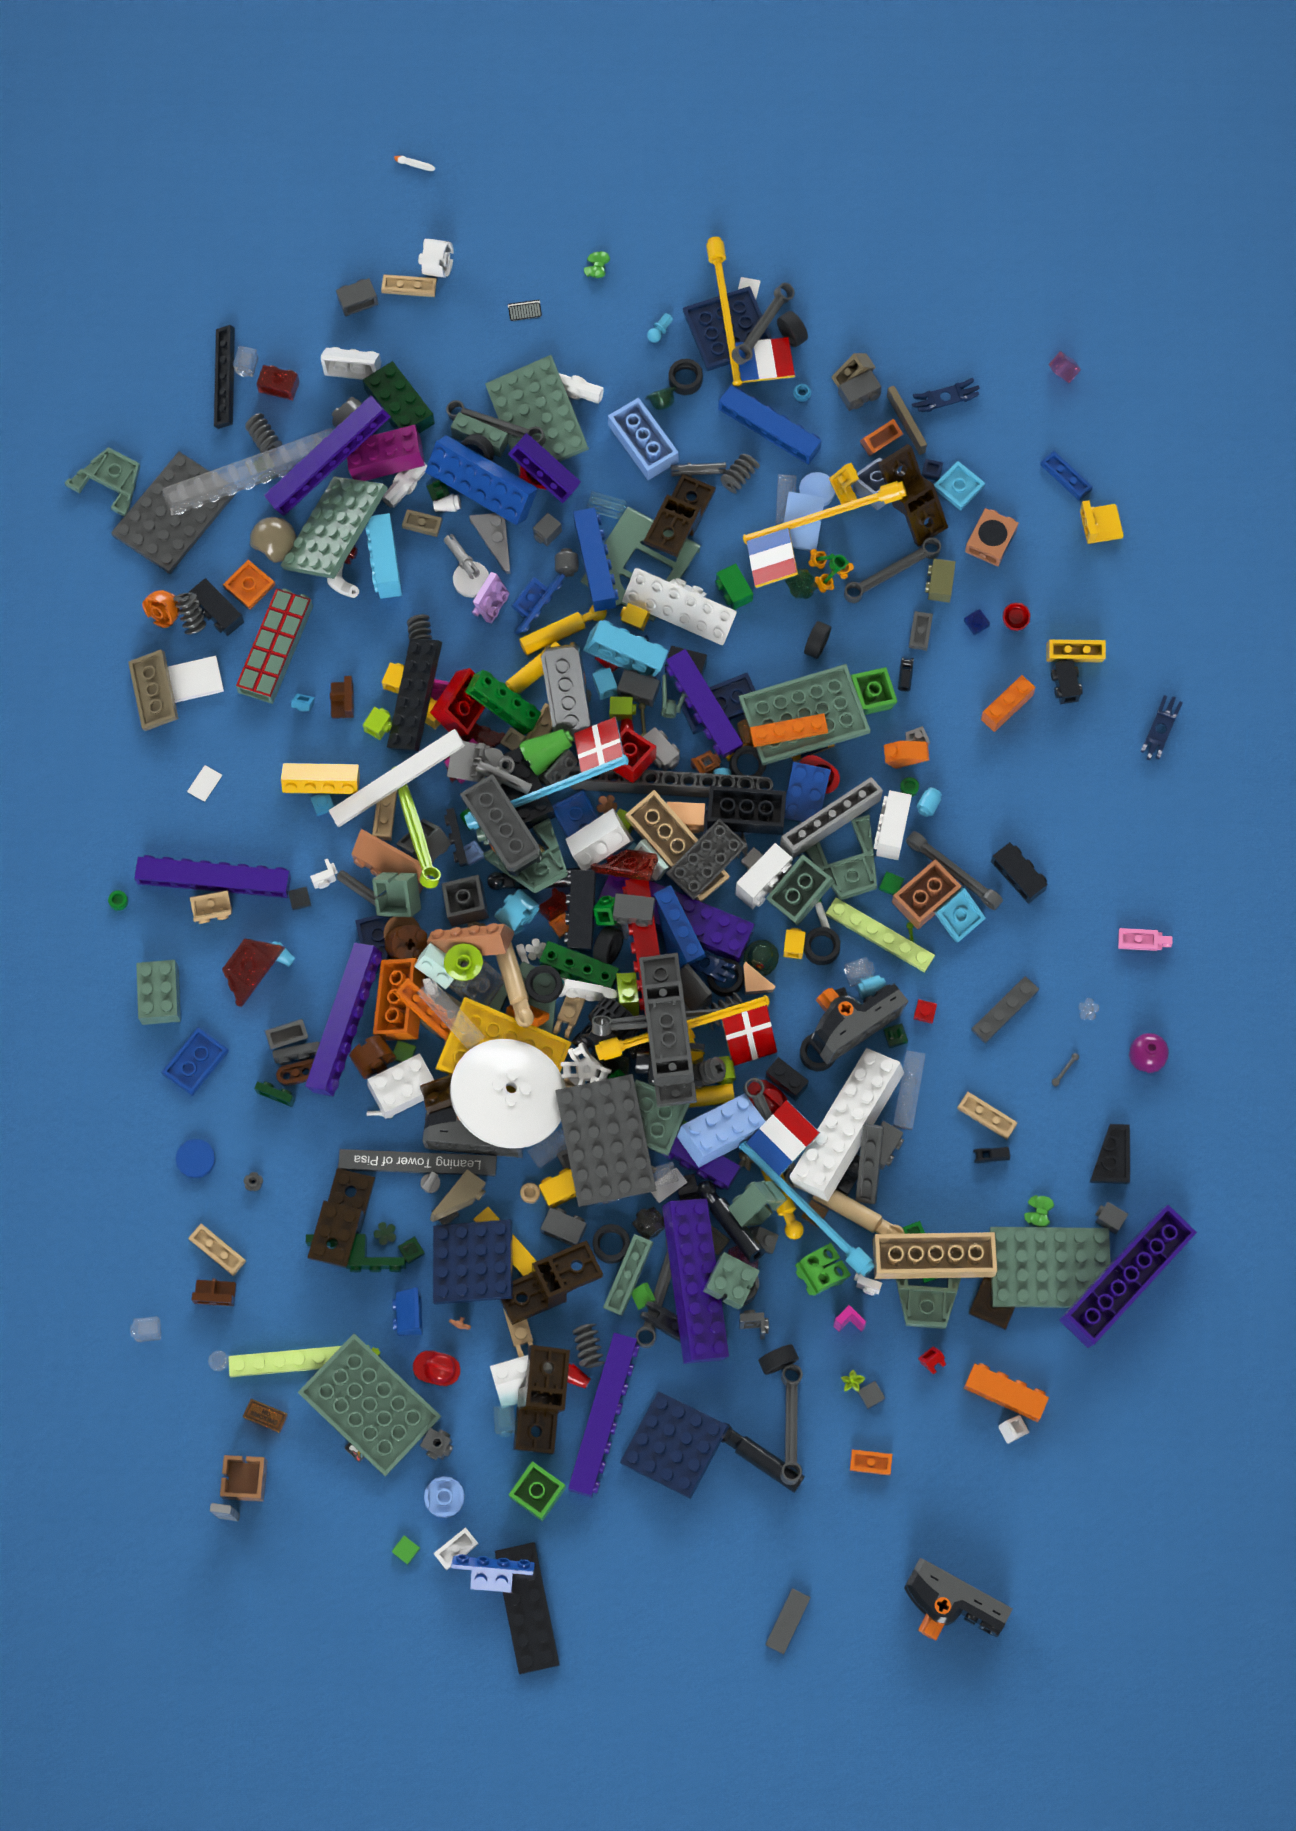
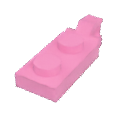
M1120 928L1118 933V949L1162 950V947L1172 946L1173 937L1162 936V933L1158 932V930Z

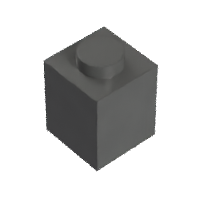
M549 513L533 527L535 540L546 546L562 532L561 523Z
M1107 1202L1105 1207L1101 1205L1095 1215L1098 1216L1096 1223L1104 1228H1109V1231L1116 1235L1128 1213Z

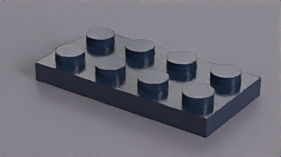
M748 673L709 687L729 720L744 715L739 696L756 691ZM683 701L681 709L692 733L696 734L705 729L702 723L698 724L693 715L695 711L692 707L689 708L685 701Z

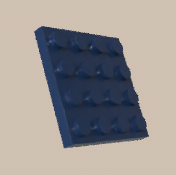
M750 286L727 293L735 343L744 342L762 317ZM720 296L684 307V316L706 370L711 371L731 364ZM766 328L759 340L772 339L768 328Z
M511 1219L433 1226V1303L435 1305L513 1299Z
M658 1391L620 1463L691 1499L729 1426Z

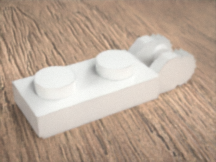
M569 979L565 980L561 994L570 998L579 997L587 1001H601L603 997L615 1001L618 992L613 988Z

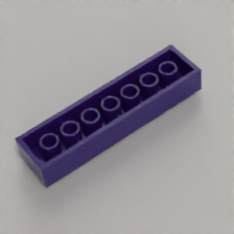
M613 866L598 901L603 896L615 897L616 893L623 894L622 887L626 886L625 880L642 877ZM649 880L651 897L655 898L654 893L666 887ZM674 891L703 950L722 958L732 959L740 964L754 933L755 924L696 899L693 901L690 897ZM655 899V926L657 931L662 932V927Z
M707 1199L669 1201L662 1206L683 1364L721 1361L729 1357L721 1298L718 1300L703 1292L716 1265Z
M1166 1205L1062 1315L1059 1321L1087 1348L1093 1346L1197 1232L1169 1205Z

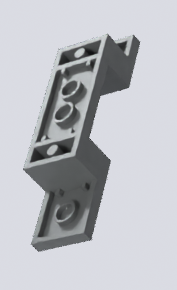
M678 953L640 957V971L657 1107L697 1103Z

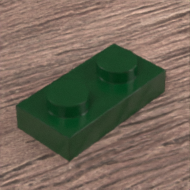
M257 1081L254 1088L257 1094L293 1107L295 1099L292 1092L283 1088L281 1091L275 1089L273 1084L266 1081L263 1083Z

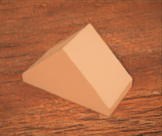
M747 962L744 963L745 995L769 993L775 990V985Z

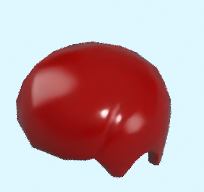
M1011 603L1003 611V623L1010 630H1022L1030 622V612L1022 603Z

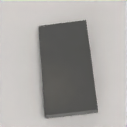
M718 819L666 875L694 901L747 844L721 819Z

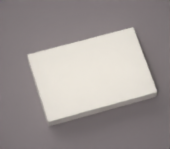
M216 656L168 666L175 703L224 692Z

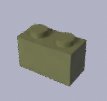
M933 559V565H929L927 576H931L930 582H926L925 593H929L928 600L950 603L956 561Z

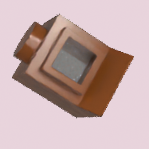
M711 750L696 758H691L692 769L696 768L698 773L713 774V770L720 768L721 760L717 753L713 754Z

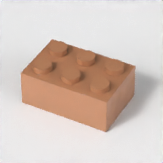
M935 859L893 895L892 903L917 929H920L936 915L934 911L958 892L962 886Z

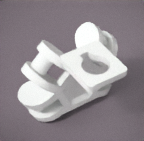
M584 1043L578 1044L579 1047L575 1049H568L569 1055L574 1062H561L563 1067L561 1078H568L577 1086L585 1084V1081L592 1083L606 1080L608 1073L611 1074L612 1070L604 1067L589 1053ZM583 1054L585 1058L580 1060L578 1055ZM571 1066H576V1074H571Z

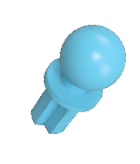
M665 313L658 323H654L655 328L650 329L647 333V338L650 342H658L661 339V333H666L667 327L673 321L671 315Z

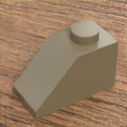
M854 353L831 378L839 388V385L869 370L873 371L876 367L866 353Z

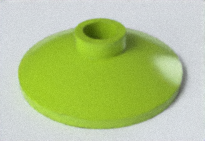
M465 943L457 944L446 953L444 967L448 975L453 979L468 981L475 978L482 970L483 958L475 946ZM462 962L468 963L466 967L460 966Z

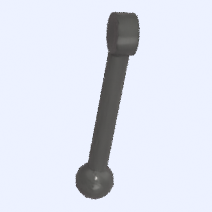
M1077 1053L1072 1054V1059L1058 1077L1052 1080L1053 1086L1059 1085L1063 1075L1074 1061L1079 1059Z

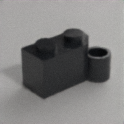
M589 1022L573 1038L571 1043L575 1047H579L578 1044L584 1043L587 1049L591 1048L596 1052L595 1045L616 1036L612 1032L606 1036L595 1035L592 1033V1022Z

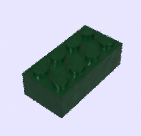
M393 361L363 379L365 391L369 396L377 400L391 416L388 421L394 429L416 425L420 434L435 424L432 411Z

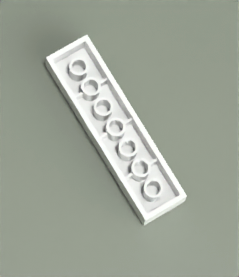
M866 1048L817 1129L820 1134L805 1149L790 1174L794 1187L827 1202L829 1201L861 1147L863 1125L865 1123L874 1125L902 1078L904 1071L899 1061Z

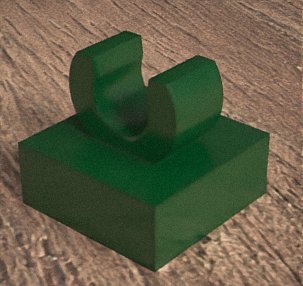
M439 480L427 485L432 501H437L450 495L446 484Z
M902 1023L883 1029L889 1048L908 1043Z

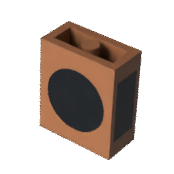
M985 508L966 544L965 552L999 567L1017 532L1019 523L1011 517L1002 516L995 510Z

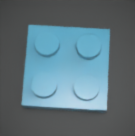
M957 461L934 486L939 494L961 511L985 487V482Z
M961 888L934 911L955 942L962 940L986 919L965 888Z

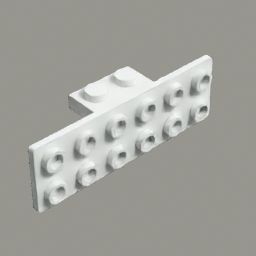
M639 568L634 569L622 602L626 604L630 603L647 610L651 615L720 645H724L737 614V611L705 598L707 593L703 592V589L698 586L691 587L686 585V582L679 578H676V580L672 579L669 582Z

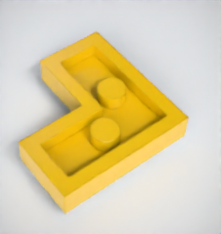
M848 463L829 478L841 504L857 500L851 485L859 480V477L852 463Z

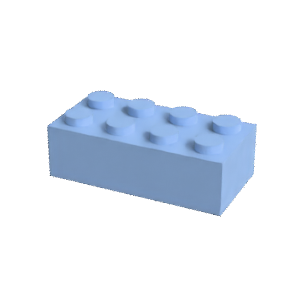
M639 398L608 415V426L647 480L679 462L678 451Z
M744 1093L681 1125L677 1138L696 1165L701 1167L738 1148L741 1142L748 1141L766 1121Z

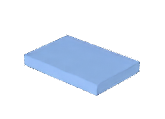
M789 492L783 523L822 511L825 498ZM821 520L790 529L793 548L807 551L817 550Z

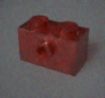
M263 365L256 384L260 393L293 401L300 381L298 373L292 370H282L273 365Z

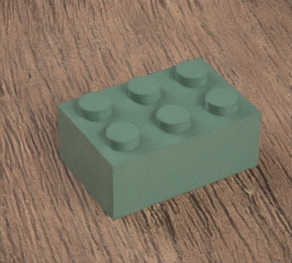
M802 854L766 899L798 926L835 881Z
M165 960L136 963L138 1019L141 1024L181 1022L179 966L176 961Z

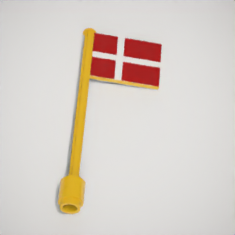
M766 995L687 1020V1027L691 1029L722 1019L730 1057L734 1066L777 1053L767 1008L770 1001ZM648 1033L623 1041L622 1039L618 1040L617 1037L601 1041L598 1045H595L599 1061L603 1059L606 1061L622 1056V1051H625L626 1048L649 1042Z

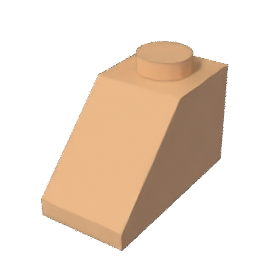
M667 802V805L692 833L704 832L705 803Z

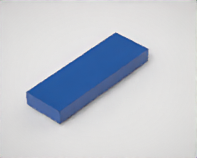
M1055 451L1041 461L1040 465L1077 500L1080 501L1092 490L1093 487Z

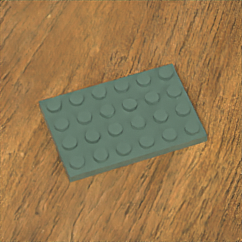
M552 355L485 383L498 418L527 429L535 426L540 427L546 436V442L542 447L557 461L561 462L589 450ZM536 433L532 435V438L537 441L541 438L542 434ZM508 434L507 442L512 450L521 438ZM516 462V465L520 472V465Z
M334 476L297 539L294 541V546L285 556L280 566L284 570L334 579L388 488L385 484Z
M846 664L739 696L749 729L754 726L823 713L825 715L828 728L827 734L756 747L762 766L863 736L871 731Z
M989 1228V1232H995L997 1273L994 1277H991L992 1307L1070 1308L1111 1264L1109 1228Z
M353 1334L298 1391L302 1398L385 1477L441 1418L440 1414L356 1334Z

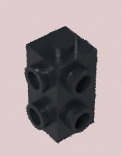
M1060 660L1054 664L1053 670H1051V679L1056 683L1054 688L1055 697L1059 698L1060 704L1079 702L1080 695L1083 694L1081 683L1078 684L1077 680L1079 670L1077 666H1074L1073 660Z

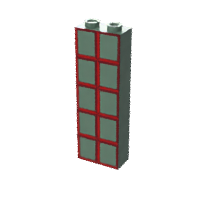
M276 588L236 684L238 693L271 704L274 703L313 608L312 601L308 596L303 594L296 595L288 589L281 590Z

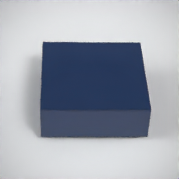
M925 459L922 476L926 479L938 481L943 462Z

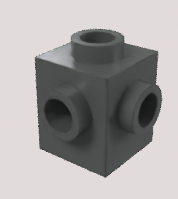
M432 1428L428 1430L420 1445L423 1450L427 1451L426 1455L434 1460L438 1458L443 1460L445 1456L448 1457L454 1447L451 1445L453 1442L449 1438L450 1434L441 1429L437 1432ZM437 1443H441L439 1447H435Z

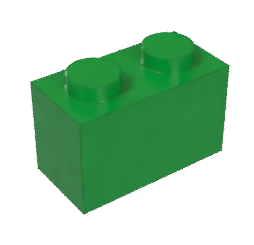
M736 563L716 572V587L719 591H723V598L726 604L730 605L733 610L753 601V592Z

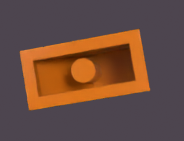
M897 741L884 745L885 763L897 769L929 761L928 742Z

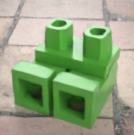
M832 1243L810 1253L795 1265L797 1268L795 1273L807 1284L806 1290L809 1295L815 1296L832 1286L840 1285L851 1276L843 1261H838L840 1256ZM827 1250L832 1254V1259L828 1257ZM837 1268L842 1270V1276L838 1273Z

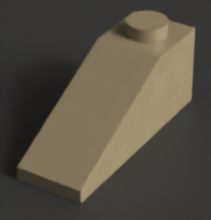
M467 1169L432 1212L430 1220L432 1222L472 1205L476 1199L480 1201L486 1193L484 1190L486 1182Z

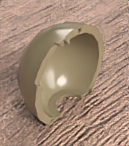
M268 517L260 520L254 526L250 534V546L264 553L273 563L283 561L285 556L291 551L297 536L292 525L286 520L278 517Z

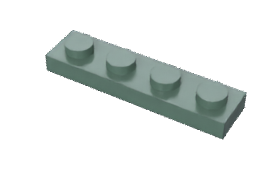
M634 1234L603 1306L604 1309L623 1316L654 1242Z

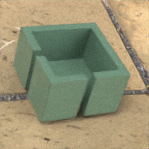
M382 872L372 879L374 896L380 895L375 899L377 916L412 917L421 910L417 873H400L398 875V873Z
M774 1181L751 1182L745 1187L746 1191L743 1194L736 1196L732 1200L733 1203L728 1209L741 1227L761 1225L772 1214V1211L766 1204H769L773 1211H776L787 1198Z
M724 1252L720 1255L703 1292L718 1300L725 1293L727 1296L722 1302L739 1310L743 1307L750 1292L749 1289L753 1286L760 1270Z

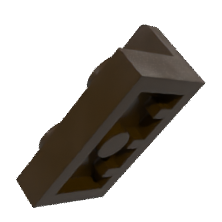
M453 1074L420 1085L428 1114L452 1105L450 1083Z

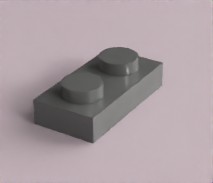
M914 612L909 648L927 651L933 614Z

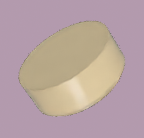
M526 1183L522 1186L520 1195L524 1202L535 1203L540 1197V1190L536 1184Z

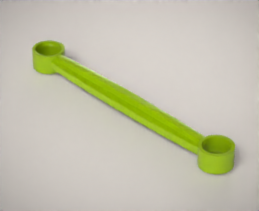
M405 784L398 789V794L412 843L422 868L419 880L424 887L435 888L439 883L441 873L432 866L420 819L408 785ZM425 875L433 876L435 879H429Z

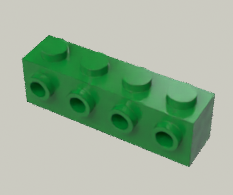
M484 669L473 675L465 690L468 695L523 735L534 729L541 715V712L533 704L525 701L521 695L510 690L505 683L498 681L490 672Z
M550 941L547 942L539 960L540 966L547 965L553 967L562 978L601 985L611 989L616 984V973H620L619 968Z

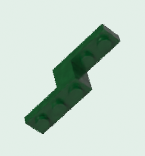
M306 1234L305 1242L307 1246L311 1247L314 1234ZM356 1234L346 1269H350L349 1271L354 1273L361 1272V1269H369L370 1272H381V1269H389L390 1272H401V1269H406L405 1257H367L366 1234ZM330 1239L327 1243V1246H330L331 1249L336 1248L338 1245L336 1239Z

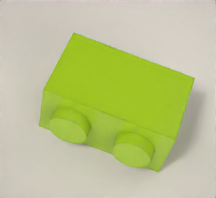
M616 973L618 1003L625 1007L633 1016H639L636 973Z

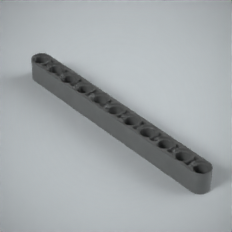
M574 766L567 774V778L581 773L580 766ZM609 770L569 787L574 790L584 789L587 791L650 794L655 790L659 795L709 798L710 787L705 785L735 788L749 787L748 789L767 788V790H773V782L768 777L645 770L633 784L615 771Z

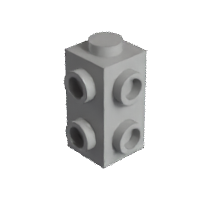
M654 727L643 736V738L656 745V759L653 763L659 769L662 768L664 771H667L669 768L673 769L679 764L680 751L675 744L671 745L667 741L668 738L662 730L658 731Z

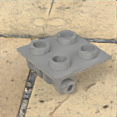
M463 741L465 746L450 755L447 777L480 782L485 779V776L476 772L475 769L480 760H487L484 750L490 748V746L484 743L476 744Z

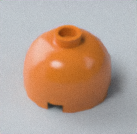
M164 590L154 591L142 602L143 610L147 617L155 619L156 621L153 623L162 628H168L177 620L180 608L175 606L178 601L173 600L175 595Z

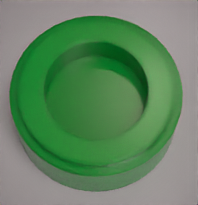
M907 777L901 781V793L910 794L912 797L918 793L919 783L915 778Z
M117 890L109 895L108 903L114 910H123L128 905V897L123 891Z

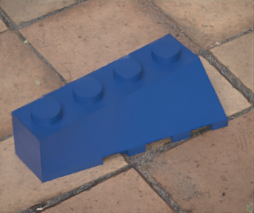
M670 885L654 893L667 954L678 953L680 970L686 964L692 965L706 958L704 950L672 886Z

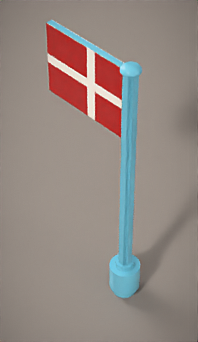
M616 717L574 733L581 773L510 801L514 808L624 764L628 765L629 759L623 752ZM468 812L465 815L468 828H480L471 813Z

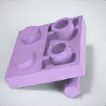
M490 572L473 600L476 607L472 614L477 617L481 614L484 620L491 624L498 616L501 607L507 601L510 594L496 573Z

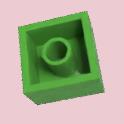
M887 667L851 675L865 715L892 709L898 702Z
M532 1461L508 1496L543 1522L565 1491L566 1485Z

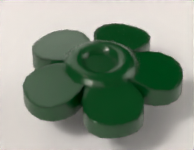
M381 1222L378 1224L380 1230H375L373 1233L375 1238H380L379 1243L381 1245H386L388 1240L393 1242L396 1239V1235L392 1233L395 1231L393 1224H389L386 1228V1223Z

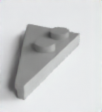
M496 513L469 516L471 524L475 526L478 534L485 541L490 552L496 557L501 568L507 574H510L505 518Z

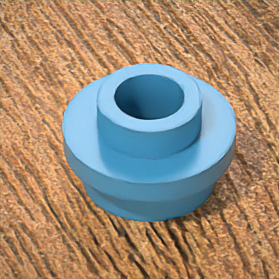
M799 384L794 388L793 396L797 401L805 402L811 397V389L806 384Z

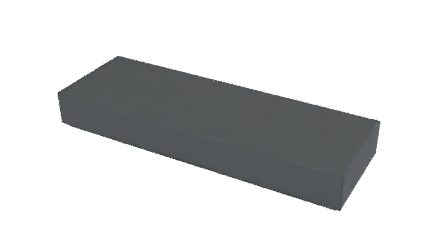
M792 1588L765 1646L784 1655L811 1597Z

